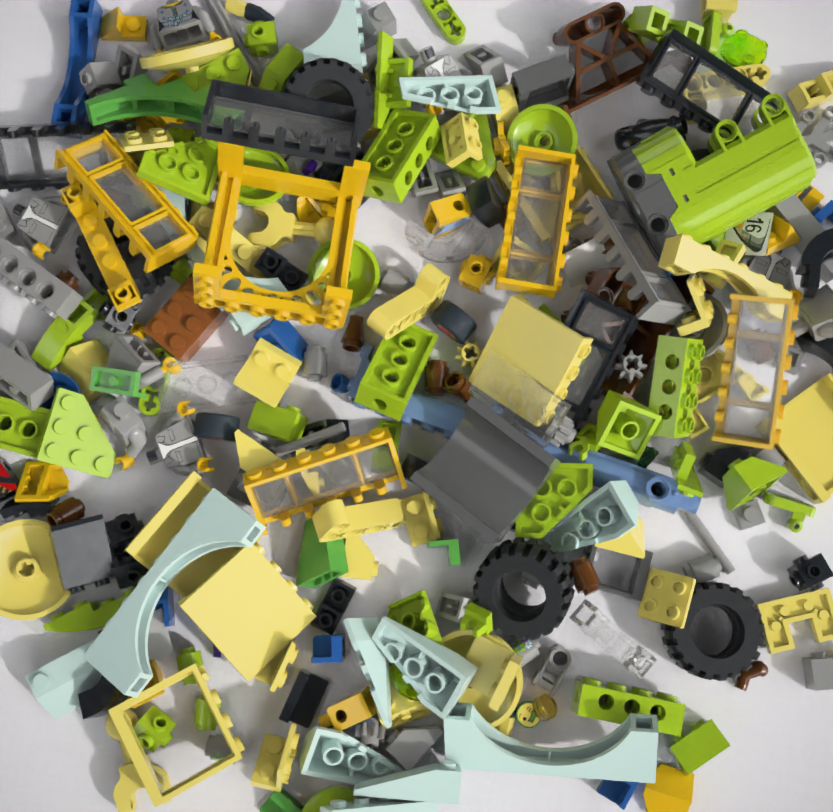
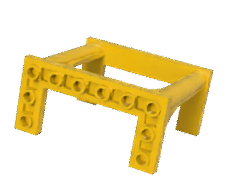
M218 142L219 183L203 264L196 262L194 264V304H198L203 308H224L225 311L231 313L247 312L255 317L271 316L279 321L294 320L299 321L303 325H324L325 328L332 330L343 329L353 290L347 289L357 212L358 207L361 205L371 163L354 160L353 167L344 166L341 183L244 165V146ZM241 185L337 203L329 259L324 271L314 282L298 290L277 292L253 284L239 271L231 254V237ZM224 267H228L232 270V272L226 273L225 275L221 276L222 273L226 272ZM231 279H237L241 283L234 291L224 289L225 283ZM326 284L324 290L318 288V285ZM244 289H249L253 291V294L244 293L243 291ZM309 292L315 293L319 296L321 304H310L306 299V294ZM300 298L301 302L291 301V299Z

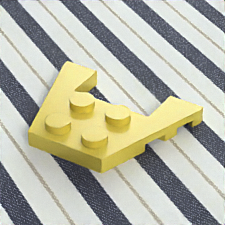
M718 349L711 356L700 360L699 370L702 372V377L696 388V394L698 395L697 406L718 394V388L721 386L722 379L721 365L724 362L725 356L721 349ZM735 364L733 384H737L746 399L758 400L770 392L766 386H762L753 379L754 377L749 372H745ZM697 407L693 409L692 418L695 420L693 432L690 433V437H687L688 440L709 429Z

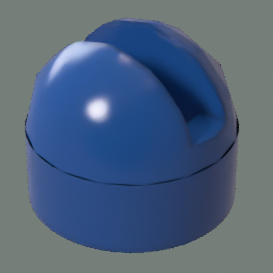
M341 373L335 374L331 380V390L340 394L348 392L347 386L350 378Z

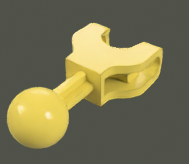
M276 201L264 206H252V210L258 217L269 220L266 229L262 232L249 233L247 235V240L260 251H264L267 246L276 251L286 243H295L296 236L314 237L320 245L332 239L334 217H323L317 223L298 222L294 213L285 212Z
M129 708L125 712L134 728L138 722V717ZM109 713L105 720V730L112 739L119 741L125 762L118 768L120 779L114 788L113 797L118 812H135L137 807L135 792L139 788H145ZM147 754L146 756L163 791L171 788L167 771L153 764ZM172 798L162 804L171 802Z

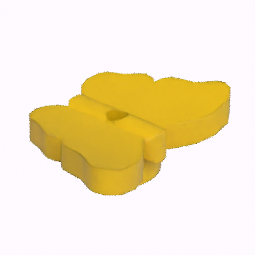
M499 121L498 137L492 138L495 157L500 156L503 164L507 165L510 161L511 149L506 141L505 121Z

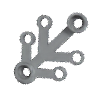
M833 105L826 107L822 112V118L811 134L803 136L807 145H812L821 151L815 154L811 152L816 168H821L826 163V155L833 159V147L826 143L833 141V131L823 133L828 124L833 121V116L827 113V111L833 113ZM806 109L800 115V121L797 126L801 134L806 126L812 124L816 119V113L812 109ZM805 115H809L811 120L806 119ZM815 158H820L821 163L816 162Z

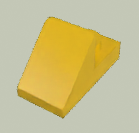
M116 7L102 17V41L147 42V16H124L120 7Z
M773 215L765 256L800 242V238L793 227L776 215Z

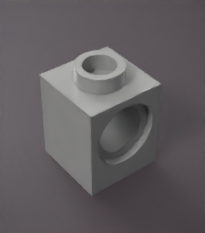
M114 61L89 62L79 72L81 84L84 86L87 95L99 94L100 91L103 92V89L115 90L122 83Z

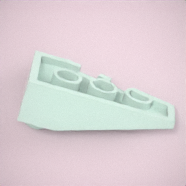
M492 75L400 77L398 80L402 99L467 114L501 113Z
M626 480L609 481L574 507L543 537V540L552 545L550 550L555 553L557 550L564 552L618 539L638 525V500Z
M386 616L382 617L372 636L373 641L390 663H394L404 675L402 676L403 680L407 684L410 683L418 693L417 698L420 702L442 719H445L478 670V667L458 653Z
M376 617L347 618L343 620L354 651H356L359 660L362 661L361 669L368 684L371 685L370 691L382 722L388 729L392 727L390 661L372 639L379 622Z
M92 641L25 676L35 699L55 719L79 707L78 694L93 688L102 676L98 670L82 657Z
M320 726L314 727L305 735L298 755L301 774L353 785L358 782L405 771V768L344 732Z
M443 760L440 764L434 763L355 783L353 796L459 805L461 767L456 765L454 761Z

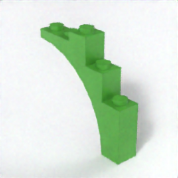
M143 73L124 80V87L84 101L88 120L93 126L113 120L141 116L173 117L202 124V114L210 86L194 92L180 78L158 86ZM215 107L211 125L223 127L224 119L232 117L234 119V129L241 131L245 112Z

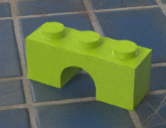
M654 5L634 6L628 31L658 43L661 37H664L665 32L675 28L700 45L705 27L688 20L670 19V12ZM673 44L670 45V48L677 49Z

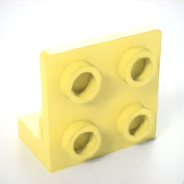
M160 127L151 128L146 133H140L138 130L126 131L125 135L119 136L124 152L131 155L137 165H140L145 151L152 149L157 151L165 147L174 146V140L169 131Z
M695 273L690 274L686 282L697 309L689 311L680 320L677 327L680 337L710 327L712 318H714L715 310L711 300L706 301L704 297V291H706L704 282L701 277L697 278Z
M260 337L248 360L235 377L233 384L275 408L303 362Z
M650 567L637 616L656 623H663L683 629L696 579Z
M483 635L475 638L466 660L478 667V670L469 687L491 698L488 707L498 711L524 657Z
M296 639L291 640L253 677L269 684V691L275 692L277 687L282 688L287 678L288 670L285 668L288 663L293 664L299 651L296 646Z
M395 664L390 666L392 727L386 728L373 699L378 718L382 726H385L386 732L432 714V711L417 698L418 693L411 684H407L403 680L402 676L404 675Z
M291 723L287 738L265 733L251 779L252 786L281 793L283 784L288 785L292 771V762L296 758L299 747L300 734L296 733L297 724Z

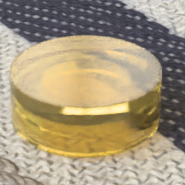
M541 694L534 698L532 703L533 711L540 720L548 721L557 715V704L550 695Z

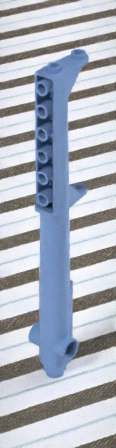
M372 343L363 345L360 352V357L363 359L356 376L350 378L347 390L350 391L348 397L352 401V405L360 409H366V407L354 402L359 384L370 364L375 346ZM413 392L399 422L406 425L415 423L421 425L420 429L426 432L434 433V431H438L444 434V438L450 439L460 424L466 409ZM501 403L490 409L502 417L505 405ZM375 411V413L378 414V415H380V416L388 417V416H386V415H384V414H381V413ZM518 429L561 461L560 463L593 464V486L601 488L609 481L626 480L638 502L645 507H654L674 514L677 509L696 514L699 508L701 497L694 495L691 498L681 494L678 491L679 489L676 488L674 478L599 452L594 453L590 450L587 458L584 461H580V452H574L571 456L568 455V445L561 444L558 448L548 442L549 439ZM651 488L657 492V496L653 495Z

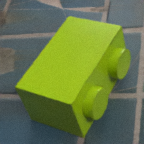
M256 400L247 428L257 434L289 443L302 438L308 418L300 414L301 409L287 405L285 409L280 407V403L274 408L269 404Z
M702 718L691 726L693 732L687 736L681 733V737L676 736L670 740L672 746L668 748V751L686 776L731 746L712 719L705 722Z

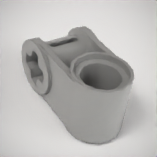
M560 645L551 647L542 663L536 669L530 683L541 686L549 691V695L554 696L571 665L572 656L570 652ZM558 651L564 652L566 657L565 661L561 664L553 662V656Z

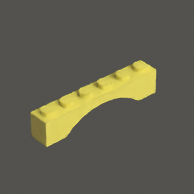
M678 234L665 240L658 267L676 276L692 274L698 271L707 272L719 276L740 294L789 299L792 297V293L785 290L783 285L770 282L766 279V276L748 270L746 265L731 261L727 255L712 251V248L708 245L693 241V238L687 234ZM744 300L750 314L766 322L783 320L784 304Z

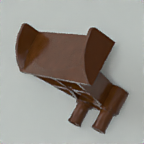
M619 2L607 4L560 27L558 32H555L553 35V43L556 46H569V61L573 63L575 68V75L568 92V100L556 105L571 118L570 113L637 81L652 55L621 23L625 17V8ZM588 19H591L594 24L593 30L588 27ZM608 29L602 53L581 42ZM619 38L626 46L614 51L617 39ZM678 48L666 52L656 71L671 64L677 71L684 74L692 59L688 54L680 52ZM631 50L643 62L617 75L611 59ZM581 54L594 62L581 68ZM601 65L606 81L580 93V74Z
M620 267L601 268L598 272L590 271L587 273L591 275H586L585 277L588 285L587 290L597 295L599 294V296L636 314L647 300L645 294L637 301L628 299L627 293L635 285L616 279V274L621 269ZM690 274L675 275L672 279L689 304L692 295L686 281ZM702 279L706 288L704 293L713 295L715 289ZM588 302L575 328L588 329L590 335L611 345L625 319L616 315L618 319L603 321L608 311ZM570 310L563 311L567 315L561 314V321L565 323ZM640 320L634 333L629 337L622 355L627 357L630 350L633 351V355H643L641 359L642 364L647 365L645 370H639L643 377L655 359L658 335L669 336L676 324L670 325ZM612 326L607 334L604 327ZM597 348L602 359H604L607 352ZM618 356L615 357L612 363L614 366L621 363ZM633 364L626 366L628 370L635 367ZM614 369L610 378H604L600 385L603 387L601 395L604 397L611 390L635 400L632 395L643 377L637 379L635 376L632 382L629 383L628 379L624 377L619 379L620 372Z

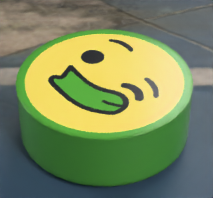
M525 701L517 707L516 719L523 727L533 728L541 721V710L535 703Z

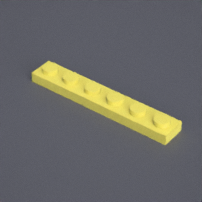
M202 205L188 222L206 239L209 236L213 210L208 206ZM233 228L231 254L234 262L253 278L268 279V277L254 268L262 252ZM310 292L306 294L307 301L313 304L317 298ZM292 298V301L301 302V299Z

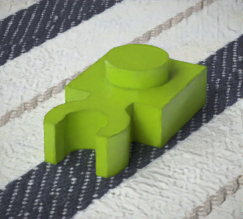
M588 423L575 435V442L569 445L568 455L571 456L574 452H580L579 460L584 461L588 456L589 450L596 453L602 447L596 444L597 426Z

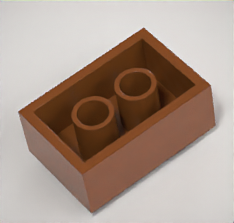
M189 276L144 327L143 331L183 365H186L227 318L228 313L226 311L221 312L218 307L203 308L198 304H194L193 277Z

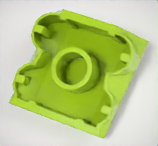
M426 590L418 591L388 605V618L443 645Z

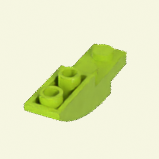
M93 288L83 297L66 321L58 316L39 341L31 358L48 372L53 370L62 361L70 347L79 345L84 340L82 334L97 321L96 317L99 314V308L108 298L106 294L102 295Z
M134 586L123 591V597L114 600V597L101 602L99 604L101 608H99L97 602L88 603L87 600L81 601L72 606L73 611L67 614L62 611L49 618L51 622L43 625L45 630L55 632H79L104 628L106 622L119 610L123 600L130 596L136 587Z

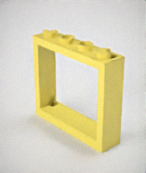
M197 663L146 689L137 698L132 697L108 710L154 807L161 805L243 758L241 751L245 750V747L239 736H233L230 730L233 723L227 712L222 714L218 706L221 703V699L215 688L210 690L206 682L210 677L203 665L199 667ZM193 674L232 753L163 791L125 710Z

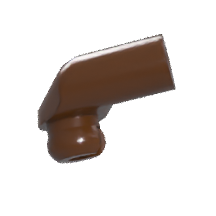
M759 660L751 661L752 667L748 671H740L741 676L737 677L734 687L747 691L750 679L767 675V665Z

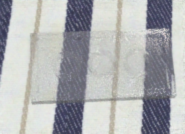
M491 350L468 390L470 394L542 448L547 447L572 406L495 350Z
M250 354L172 364L171 367L175 364L180 365L181 371L178 374L166 372L163 378L156 381L160 414L173 413L177 409V404L185 400L191 401L187 404V408H195V410L256 403V400L258 401L257 397L233 384L235 377L248 360Z

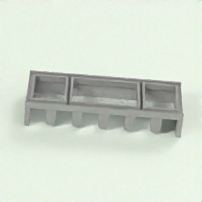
M589 189L572 208L576 212L587 214L584 218L585 225L594 226L599 219L604 227L595 235V243L604 244L611 237L615 244L606 253L605 260L614 263L622 256L626 262L617 272L616 279L627 281L633 275L638 282L627 293L628 299L637 301L644 294L648 299L649 303L635 316L639 320L670 325L676 324L691 308L672 277H667L663 269L658 267L657 259L659 257L625 201L619 202L593 195Z

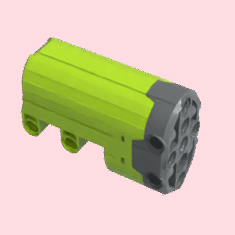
M772 93L762 100L751 116L750 122L754 131L745 136L742 135L734 121L730 119L721 120L707 141L710 155L697 162L677 129L669 126L607 160L609 169L628 208L658 257L662 254L666 238L674 237L678 234H687L693 238V241L703 244L810 186L812 180L817 175L816 165L794 117L781 95ZM768 102L774 103L777 106V112L772 106L765 104ZM722 127L728 128V129L731 131V134H729L728 131H726V130H724V129H720V128H722Z

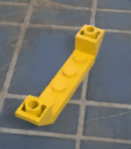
M78 181L60 189L69 210L80 226L109 288L107 291L119 313L142 302L140 293L105 219L102 220L98 216V206L95 200L86 202L83 199V185Z

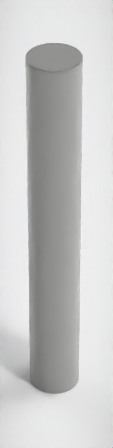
M343 422L276 447L275 453L278 457L346 432V426Z
M684 512V515L711 553L719 559L726 574L735 570L734 566L697 514Z

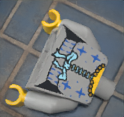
M168 0L165 6L157 9V17L149 28L153 50H156V53L163 52V49L167 51L207 38L206 35H209V41L221 39V36L214 32L216 29L208 12L198 6H192L189 0Z

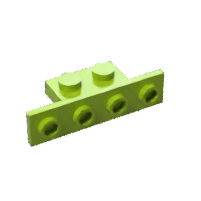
M384 31L378 32V40L376 42V87L373 91L375 100L374 115L372 117L373 128L380 131L389 118L390 109L411 108V101L402 99L398 80L400 77H412L413 59L409 57L393 59L394 38Z
M681 440L679 447L675 446L671 456L668 458L676 488L687 497L692 498L695 495L702 498L704 493L693 467L696 459L695 452L691 443Z

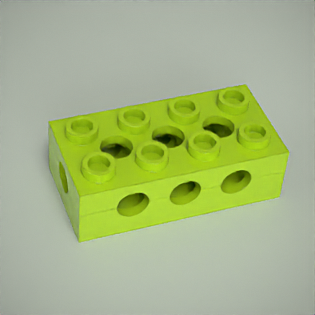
M400 108L393 110L361 160L371 163L363 196L399 204L402 203L442 137L436 114Z
M412 324L388 340L383 338L359 384L354 402L400 421L439 335Z
M658 335L648 408L660 414L662 418L653 433L654 436L676 439L690 437V433L693 432L695 420L692 418L693 409L698 404L696 388L702 377V372L699 370L700 360L705 355L703 340Z
M0 396V449L35 458L50 410L38 407L31 411L16 400ZM12 421V425L8 429V424ZM35 428V433L31 436V431Z
M583 676L582 681L575 679L570 710L578 716L622 724L630 713L657 715L658 732L681 737L686 705L678 702V697L672 696V694L657 691L656 696H654L653 692L644 688L632 686L630 691L623 684L607 681L606 686L602 685V681ZM605 695L603 703L599 704V698ZM629 700V706L624 709L625 703ZM654 706V710H653V712L650 714V710H651V708Z

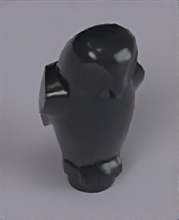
M675 115L669 119H639L636 125L623 127L615 132V145L618 150L624 151L667 126L676 128L686 142V134H688L686 119L684 116L677 117Z

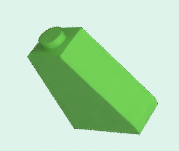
M311 518L305 521L296 585L317 588L348 573L349 570L344 539L319 542Z

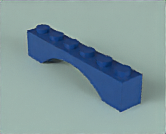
M71 0L68 66L62 90L54 102L51 123L85 122L87 111L84 101L89 99V95H87L84 86L81 84L79 72L89 62H95L103 10L97 0ZM83 135L60 136L83 139Z

